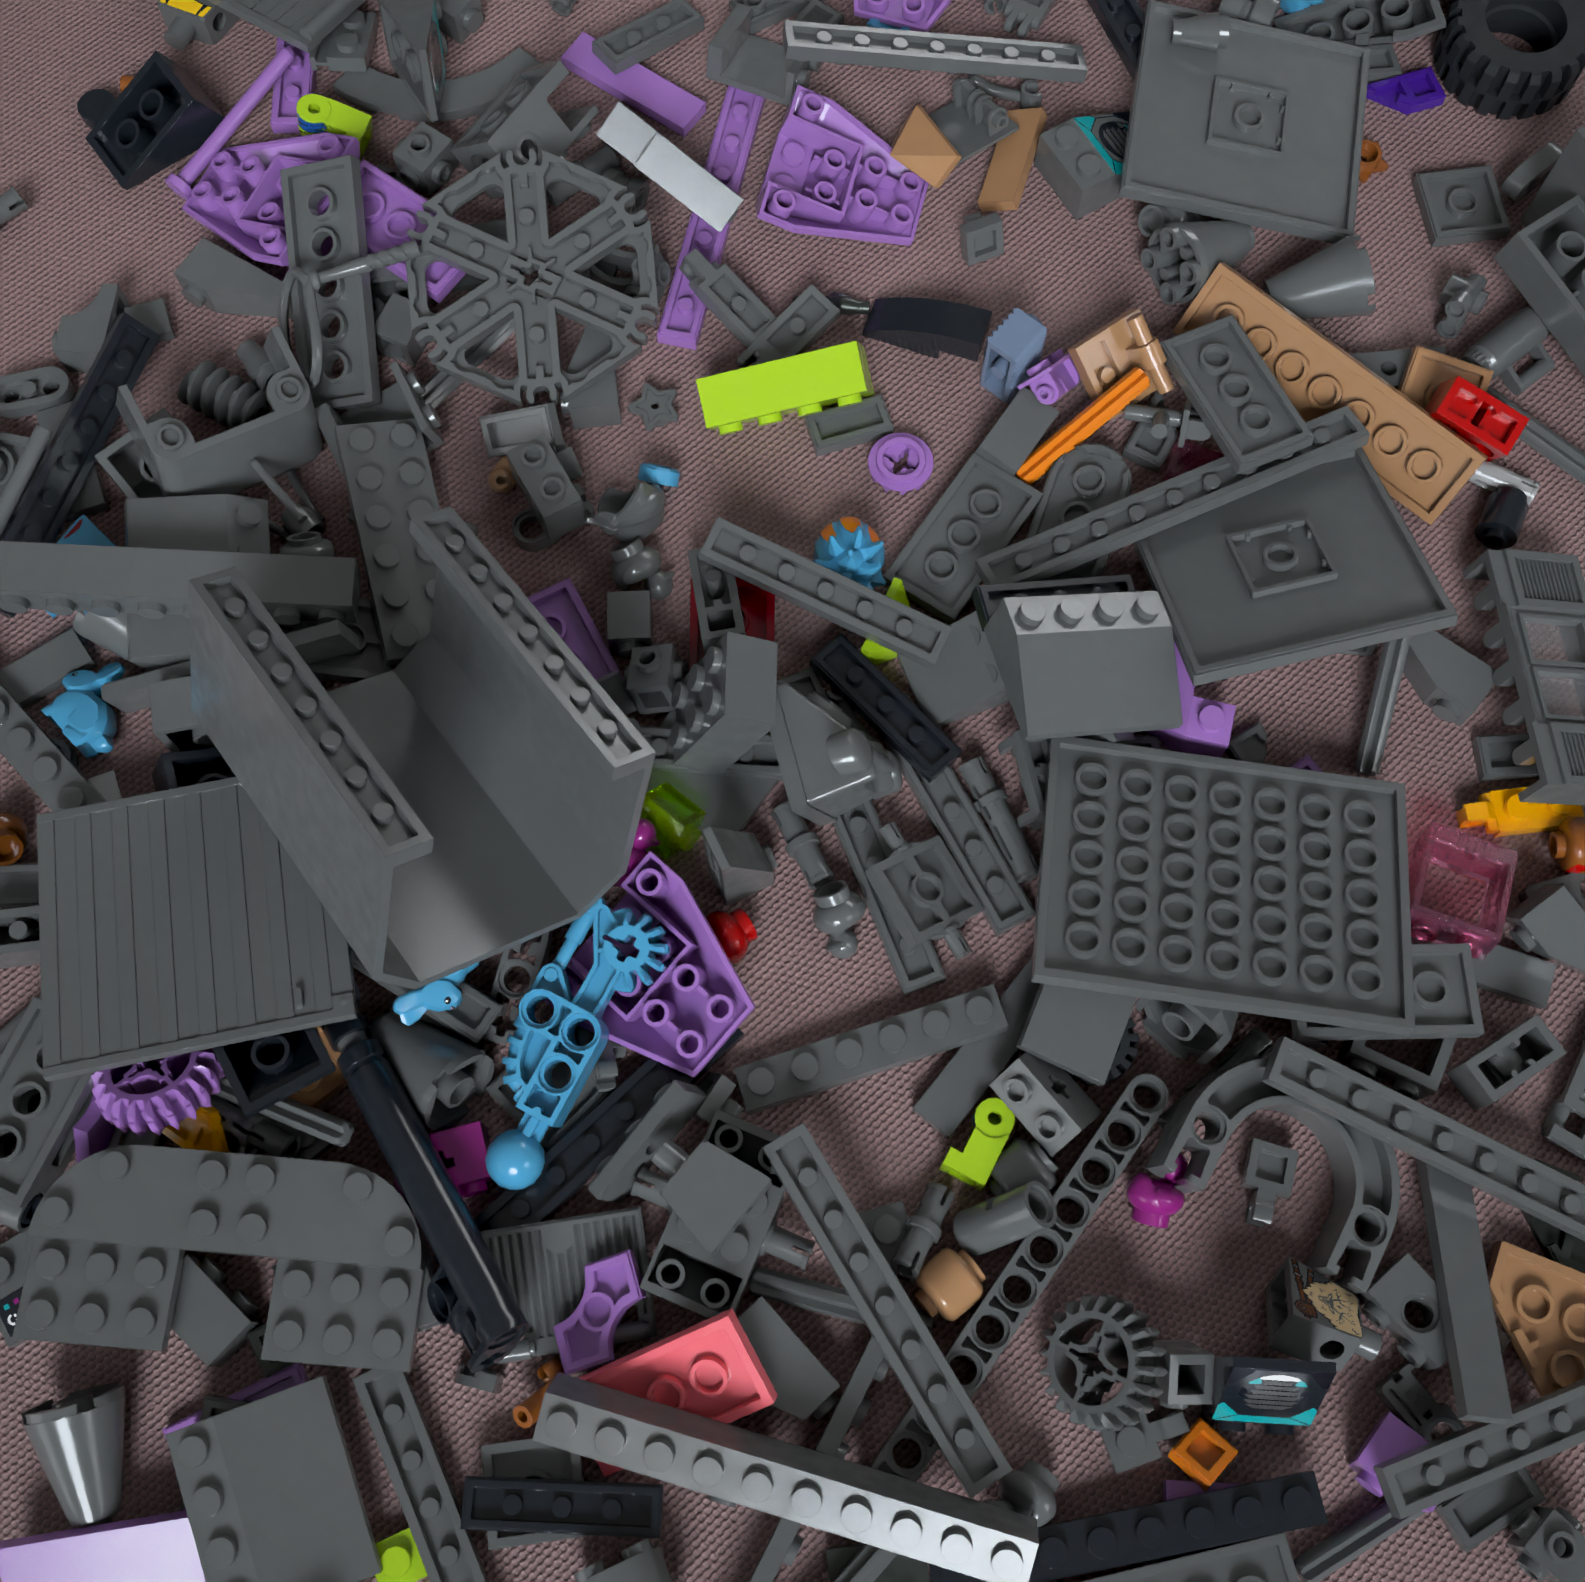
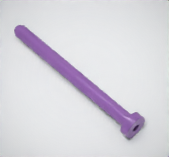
M289 47L280 49L178 175L170 173L165 179V183L177 195L185 200L191 196L192 189L190 186L292 63L295 56L292 49Z

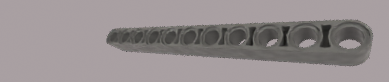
M1153 1074L1138 1075L1121 1090L1051 1194L1056 1206L1058 1201L1062 1199L1069 1200L1076 1205L1078 1209L1077 1222L1075 1224H1066L1057 1216L1056 1222L1052 1227L1022 1238L983 1295V1298L978 1302L943 1354L948 1364L957 1356H963L972 1363V1379L967 1384L962 1385L970 1400L1166 1107L1168 1089L1159 1077ZM1143 1087L1152 1094L1154 1105L1151 1109H1144L1135 1102L1133 1098L1135 1088ZM1118 1124L1127 1130L1129 1135L1127 1146L1119 1147L1110 1141L1108 1136L1109 1125ZM1085 1162L1097 1163L1102 1168L1104 1180L1101 1185H1092L1084 1179L1082 1167ZM1034 1238H1043L1051 1244L1053 1256L1049 1263L1041 1264L1032 1258L1030 1244ZM1008 1277H1017L1026 1286L1027 1295L1020 1304L1010 1302L1003 1293V1284ZM982 1316H990L999 1324L1000 1336L994 1344H986L977 1336L976 1324ZM912 1402L868 1467L917 1481L939 1447ZM903 1438L912 1439L919 1449V1457L916 1463L908 1468L899 1467L892 1457L894 1445Z

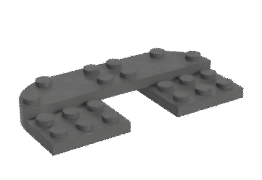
M150 1145L118 1146L97 1152L69 1168L48 1189L32 1217L27 1235L33 1237L12 1336L13 1339L167 1352L185 1250L277 1258L261 1360L412 1373L427 1263L424 1233L409 1203L401 1193L385 1179L363 1167L333 1161Z

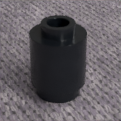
M1503 486L1497 488L1494 493L1487 497L1475 528V536L1485 547L1501 550L1516 544L1529 510L1526 494L1515 487Z

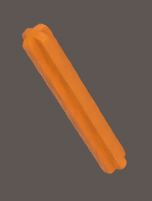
M1139 367L1129 371L1026 458L1015 476L1028 485L1033 484L1051 469L1055 460L1061 455L1075 449L1076 446L1081 444L1146 390L1150 385V380L1146 373Z

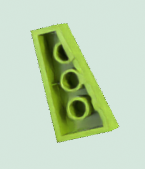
M858 341L696 379L706 428L718 429L720 435L743 431V423L758 420L759 426L770 425L783 421L782 415L798 412L799 417L823 412L822 406L838 403L839 408L862 403L863 397L875 395L865 347Z

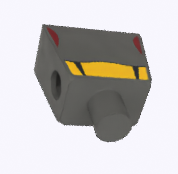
M158 0V8L168 27L164 38L169 45L180 51L185 50L191 39L209 45L217 44L240 19V17L207 0Z

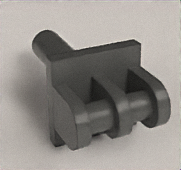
M1186 397L1184 411L1137 404L1126 405L1124 420L1152 423L1151 434L1154 438H1164L1167 435L1169 426L1180 427L1178 447L1184 448L1185 439L1205 441L1211 437V433L1188 397Z

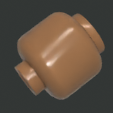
M945 1248L921 1267L920 1274L915 1279L920 1290L914 1294V1297L929 1317L933 1318L939 1313L945 1320L954 1322L983 1298L984 1289L982 1283L986 1280V1277L965 1250L961 1249L957 1253L950 1248Z

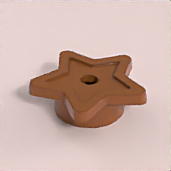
M1362 140L1361 158L1365 159L1366 162L1360 161L1359 181L1363 184L1367 182L1371 173L1384 172L1389 167L1381 159L1382 151L1379 143L1376 141Z

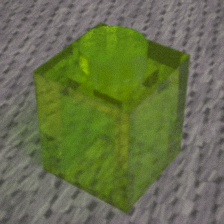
M666 781L646 793L640 818L650 820L655 825L657 839L661 843L658 846L650 847L667 859L681 849L687 852L694 846L701 836L702 831L698 827L706 812Z

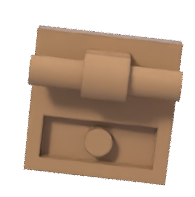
M1139 308L1127 310L1068 348V352L1091 402L1095 401L1135 367L1141 368L1150 380V385L1129 404L1138 403L1156 390H1158L1159 394H1165L1174 388L1164 364L1167 358L1158 338L1152 337ZM1126 406L1122 410H1120L1116 415H1114L1110 420H1112L1119 414L1123 413L1125 411Z

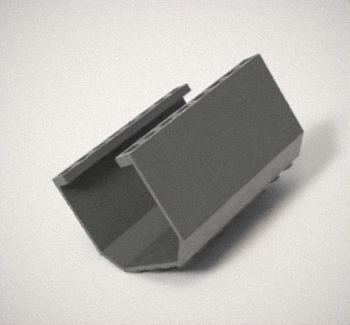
M452 506L410 519L409 532L437 566L430 632L394 670L328 692L236 567L189 580L191 711L373 980L414 990L581 918L627 872L656 755L655 750Z

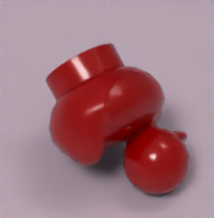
M737 908L731 913L715 911L706 917L732 963L739 962L747 953L748 943L758 938L753 923L741 908Z

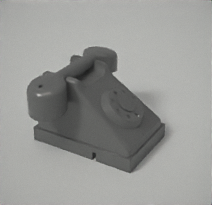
M777 683L776 725L770 730L791 812L820 826H824L837 821V816L873 798L876 800L899 792L902 788V773L898 760L891 751H884L881 743L868 741L863 731L851 728L852 719L842 712L843 709L828 698H823L814 691L804 695L788 683Z

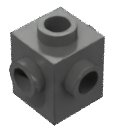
M421 121L406 138L399 141L395 151L392 153L398 170L397 175L402 183L410 189L415 190L417 188L428 196H431L439 186L446 184L452 172L459 165L458 159L450 151L454 146L453 140Z
M673 643L632 648L630 666H626L624 678L626 690L640 714L676 711V708H673L671 705L672 691L675 684L681 682L689 673L688 663L686 660H681Z
M1536 1506L1533 1509L1529 1507L1523 1510L1516 1517L1511 1526V1530L1514 1533L1505 1544L1519 1556L1515 1562L1528 1576L1537 1582H1543L1544 1580L1546 1582H1582L1585 1578V1537L1581 1534L1584 1527L1573 1515L1560 1507H1557L1555 1510L1554 1508Z

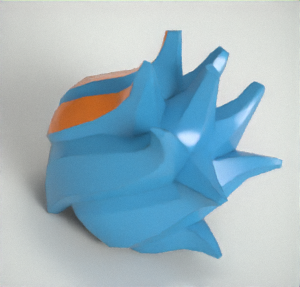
M849 516L839 518L837 522H831L821 531L820 537L814 545L813 562L874 590V587L885 586L887 583L881 572V568L885 563L884 542L879 541L878 534L871 526L864 524L858 518Z

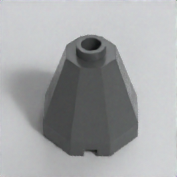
M1139 998L1135 1003L1138 1012L1143 1008L1145 1009L1147 1017L1142 1023L1145 1031L1174 1057L1186 1059L1189 1054L1197 1055L1200 1057L1196 1062L1204 1065L1208 1064L1221 1052L1231 1040L1239 1013Z

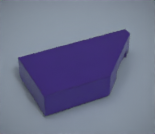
M1430 66L1367 84L1366 98L1408 115L1442 105L1446 95Z

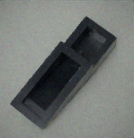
M911 297L875 299L862 336L938 359L940 351L977 362L990 328L992 311L937 299Z

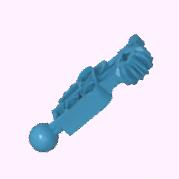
M601 897L581 918L572 922L565 935L566 940L553 963L542 967L529 992L521 999L518 1007L519 1014L513 1024L517 1029L514 1036L509 1034L506 1040L510 1043L508 1056L502 1058V1064L506 1065L507 1076L502 1078L503 1084L509 1085L515 1093L513 1097L517 1102L515 1107L524 1111L525 1114L516 1129L506 1130L495 1137L488 1146L485 1157L488 1174L500 1187L509 1190L524 1189L534 1184L541 1175L545 1164V1155L540 1142L549 1126L562 1127L607 1045L609 1028L602 1017L614 992L632 993L637 985V975L645 985L650 986L653 984V978L648 972L651 967L659 972L665 971L666 966L655 958L656 955L669 954L670 947L666 944L654 943L660 940L666 932L661 926L649 930L652 925V917L644 914L636 923L635 915L631 909L626 908L613 912L611 908L606 906L605 899ZM593 924L594 964L578 993L573 998L565 968L578 944H582ZM609 936L621 944L632 945L634 943V946L639 950V954L636 958L628 956L625 959L626 955L620 951L621 948L605 940L604 937ZM544 999H550L554 1005L553 1016L548 1022L540 1024L535 1018L534 1011L536 1005ZM589 1020L594 1026V1038L589 1044L580 1046L574 1038L575 1029L579 1023ZM566 1062L571 1069L572 1076L570 1082L565 1087L558 1088L554 1085L551 1074L557 1064Z

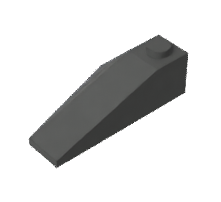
M1326 0L1322 4L1313 5L1274 19V27L1361 46L1408 41L1445 28L1446 20L1439 0Z

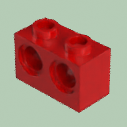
M1459 375L1442 382L1425 408L1429 415L1440 420L1488 456L1487 461L1507 456L1530 420Z

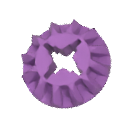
M892 433L882 437L873 445L868 457V468L873 482H878L883 486L885 492L889 490L899 491L903 496L907 491L913 489L919 491L921 486L927 480H930L933 470V455L928 445L920 438L908 433ZM907 453V467L909 469L902 468L900 472L893 474V462H899Z

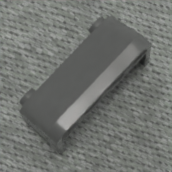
M279 325L270 329L263 346L276 372L270 378L266 387V397L273 412L199 442H195L188 427L175 418H161L147 424L127 384L118 387L116 406L163 497L211 494L236 495L264 483L260 475L251 466L253 460L259 461L265 470L273 478L308 465L318 457L322 449V437L310 388Z

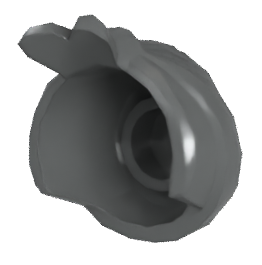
M639 481L636 488L629 492H622L610 487L606 489L599 500L598 513L594 516H584V523L598 525L606 534L614 535L615 538L622 542L634 541V538L638 536L643 540L662 524L665 515L664 505L666 496L657 483Z

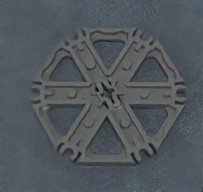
M529 149V161L525 165L516 164L513 151H507L506 163L508 167L505 169L502 167L503 158L500 152L422 204L424 211L418 210L416 216L420 223L428 226L424 232L417 233L411 229L407 231L409 240L416 241L421 255L406 261L411 332L418 345L422 347L428 342H436V348L430 351L427 356L438 370L524 408L522 403L524 391H526V398L530 407L536 406L535 397L542 391L548 392L551 403L555 402V406H557L559 402L558 388L563 389L562 400L566 404L643 351L642 345H647L648 336L643 332H639L637 327L641 323H648L655 327L657 317L654 313L659 315L651 221L647 219L645 209L640 210L636 214H628L626 210L635 204V196L632 192L628 193L626 186L542 149L541 166L538 165V158L534 149ZM563 182L593 195L599 200V206L550 238L546 191L550 184ZM497 187L504 192L508 242L454 219L456 210L488 188ZM630 246L637 252L640 290L636 296L629 297L584 277L580 273L617 248ZM443 262L485 281L438 314H434L429 310L426 270L430 264ZM534 270H538L542 281L540 283L534 281L531 286H526L524 273L531 275ZM557 314L608 336L612 340L611 350L577 374L566 373L561 367ZM514 318L519 369L515 378L503 380L470 365L466 361V352L470 347Z

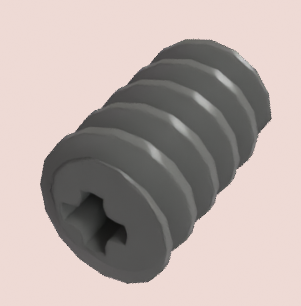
M205 360L197 368L189 371L183 377L177 391L178 400L181 403L189 405L195 411L202 412L209 419H215L220 425L230 429L270 413L265 390L257 391V387L251 382L244 384L240 376H230V372L224 367L217 369V365L211 360Z

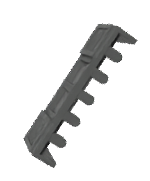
M1487 549L1463 570V575L1466 579L1490 581V584L1475 596L1474 607L1477 610L1491 611L1496 607L1500 621L1484 634L1483 643L1487 648L1498 649L1506 645L1510 659L1495 670L1493 683L1496 686L1510 687L1516 683L1519 699L1504 710L1502 719L1505 725L1520 726L1526 722L1530 738L1513 751L1512 759L1516 765L1530 766L1536 762L1540 780L1518 794L1520 802L1585 805V581L1578 556L1516 549H1504L1503 551Z

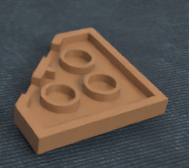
M1503 1240L1495 1242L1487 1269L1493 1308L1538 1395L1542 1397L1585 1379V1273Z

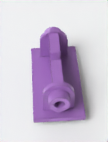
M1060 348L1026 370L1029 378L1017 387L1020 390L1029 385L1036 398L1042 404L1050 405L1067 391L1074 388L1080 381V375L1069 352L1064 354Z

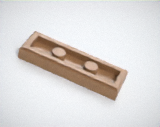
M1043 107L1007 111L1008 117L1019 126V130L996 144L977 202L982 212L1018 209L1037 150L1039 135L1042 134L1047 119Z

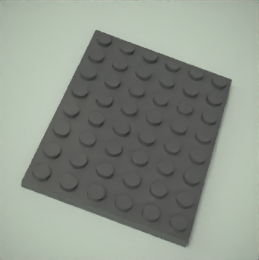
M1077 737L1050 738L1031 982L1409 1036L1415 1029L1405 783Z

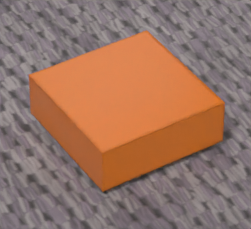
M1199 1417L1191 1426L1190 1431L1185 1433L1167 1457L1203 1490L1207 1491L1239 1451L1205 1420Z

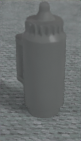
M1532 307L1521 308L1470 346L1467 353L1460 359L1494 371L1491 380L1500 376L1514 395H1520L1555 367L1553 359L1542 345L1550 331ZM1529 353L1535 363L1517 375L1512 365Z

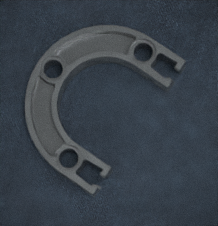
M1270 1057L1248 1061L1221 1070L1197 1084L1176 1108L1145 1169L1160 1178H1164L1167 1173L1175 1172L1178 1166L1175 1163L1176 1158L1182 1149L1187 1150L1191 1153V1159L1183 1178L1177 1179L1174 1187L1185 1194L1204 1191L1230 1136L1243 1119L1260 1109L1274 1110L1292 1116L1309 1128L1318 1138L1329 1158L1334 1179V1195L1331 1210L1306 1266L1323 1276L1337 1275L1340 1269L1337 1263L1344 1250H1346L1349 1257L1341 1279H1336L1335 1283L1352 1293H1366L1390 1241L1399 1211L1400 1177L1393 1146L1261 1082ZM1196 1117L1205 1126V1136L1203 1139L1194 1130ZM1356 1218L1362 1225L1361 1238L1355 1232L1354 1224Z

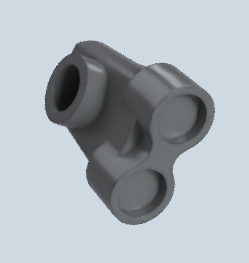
M1453 273L1438 302L1445 306L1447 314L1437 325V332L1440 336L1446 339L1455 338L1465 325V320L1470 313L1479 315L1490 294L1484 291L1488 282L1484 276L1471 274L1468 278Z

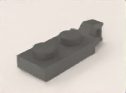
M696 248L683 258L679 269L690 281L689 287L746 348L777 319L725 263L722 266L715 261L710 263Z

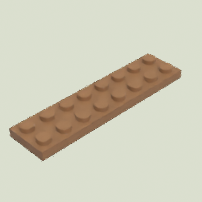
M1225 262L1218 264L1172 331L1179 335L1233 314L1305 423L1344 406H1348L1370 433L1367 445L1362 448L1389 495L1429 525L1436 521L1488 458L1478 448L1440 420L1429 415V412Z

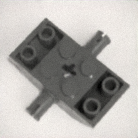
M719 1109L716 1110L704 1140L765 1174L771 1179L772 1185L714 1257L703 1248L660 1195V1191L670 1179L650 1171L644 1166L641 1168L637 1177L639 1180L654 1186V1188L635 1181L631 1195L638 1196L668 1209L670 1218L639 1288L706 1318H711L733 1308L734 1312L736 1311L760 1255L764 1256L765 1253H768L805 1270L809 1257L792 1250V1248H797L811 1255L816 1241L809 1240L777 1226L778 1221L775 1219L787 1191L762 1151L764 1146L781 1136Z

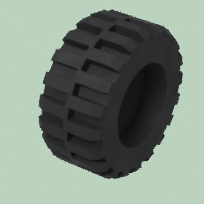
M1453 0L1445 17L1446 27L1439 30L1433 48V57L1436 62L1435 68L1439 78H1445L1443 82L1444 87L1450 95L1455 93L1458 96V102L1463 106L1471 105L1477 109L1476 113L1487 116L1488 113L1494 114L1496 119L1508 120L1511 116H1516L1517 120L1532 117L1534 113L1540 115L1551 110L1554 105L1560 104L1567 97L1585 67V0ZM1501 32L1515 35L1529 43L1537 53L1513 50L1499 42L1492 33Z

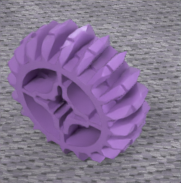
M213 1048L97 1071L91 1075L94 1087L92 1089L93 1099L103 1117L112 1125L115 1124L123 1133L132 1130L139 1137L145 1135L149 1130L160 1136L164 1128L170 1125L179 1130L180 1121L187 1117L196 1120V1110L199 1107H211L210 1095L221 1092L219 1080L225 1077Z

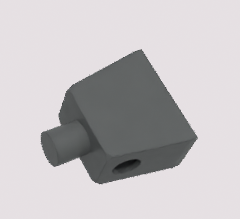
M668 1139L651 1160L671 1178L660 1191V1195L712 1257H714L772 1185L771 1179L765 1174L706 1140H703L692 1154L689 1155L674 1141Z

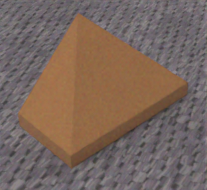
M919 105L914 107L895 134L890 152L891 157L936 188H940L962 158L925 110Z

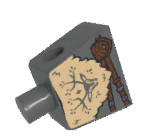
M1290 1256L1287 1257L1265 1288L1269 1348L1299 1360L1336 1362V1372L1343 1369L1353 1354H1357L1369 1361L1374 1360L1381 1349L1383 1338L1380 1333L1362 1325L1359 1299L1355 1294Z

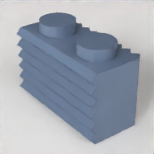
M1014 308L1012 314H1008L1007 319L1002 321V325H998L997 330L992 331V336H987L979 379L980 385L1005 403L1011 402L1020 391L1017 386L1029 378L1026 370L1040 362L1047 329L1036 316L1026 314L1019 308Z

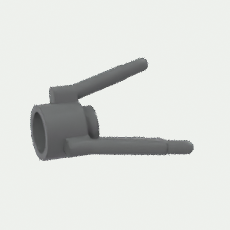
M253 460L251 466L287 508L281 516V520L284 522L283 527L269 519V530L280 536L286 543L288 536L301 532H319L322 536L326 528L324 524L326 519L314 506L295 471L292 470L286 473L304 506L300 503H294L260 462Z

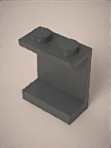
M738 3L708 44L706 78L789 106L797 85L808 88L811 74L813 71L818 72L823 62H800L785 59L784 45L750 34L752 7Z
M397 361L389 365L397 383L380 392L381 404L354 408L342 415L337 413L327 403L315 408L318 424L342 476L343 471L334 435L335 426L415 418L422 431L427 453L444 443L438 427L442 426L441 419L430 403L426 405L422 398V395L426 393L422 381L414 371L408 373Z

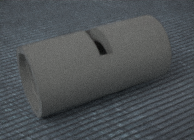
M1030 1181L958 1212L953 1222L954 1234L960 1247L970 1256L977 1257L1052 1227L1056 1222L1057 1210L1049 1190L1038 1181Z

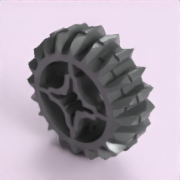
M1087 1294L1081 1296V1302L1072 1300L1065 1303L1066 1313L1057 1312L1055 1315H1051L1057 1329L1048 1328L1042 1332L1050 1341L1049 1348L1045 1347L1037 1351L1043 1357H1047L1048 1366L1043 1367L1038 1373L1044 1377L1051 1378V1383L1044 1392L1049 1394V1396H1059L1055 1409L1061 1413H1070V1422L1076 1425L1086 1424V1427L1091 1431H1102L1104 1428L1108 1431H1120L1124 1424L1126 1426L1137 1424L1140 1422L1139 1413L1148 1414L1154 1410L1149 1396L1159 1397L1164 1393L1155 1381L1156 1377H1164L1169 1372L1165 1368L1158 1366L1157 1357H1162L1168 1351L1163 1347H1156L1153 1344V1341L1161 1331L1157 1330L1156 1327H1146L1149 1315L1144 1311H1134V1303L1126 1299L1118 1300L1111 1294H1102L1099 1297ZM1104 1321L1100 1332L1095 1331L1090 1342H1082L1084 1335L1090 1328ZM1114 1382L1124 1383L1120 1392L1113 1399L1106 1403L1101 1402L1104 1392H1110Z

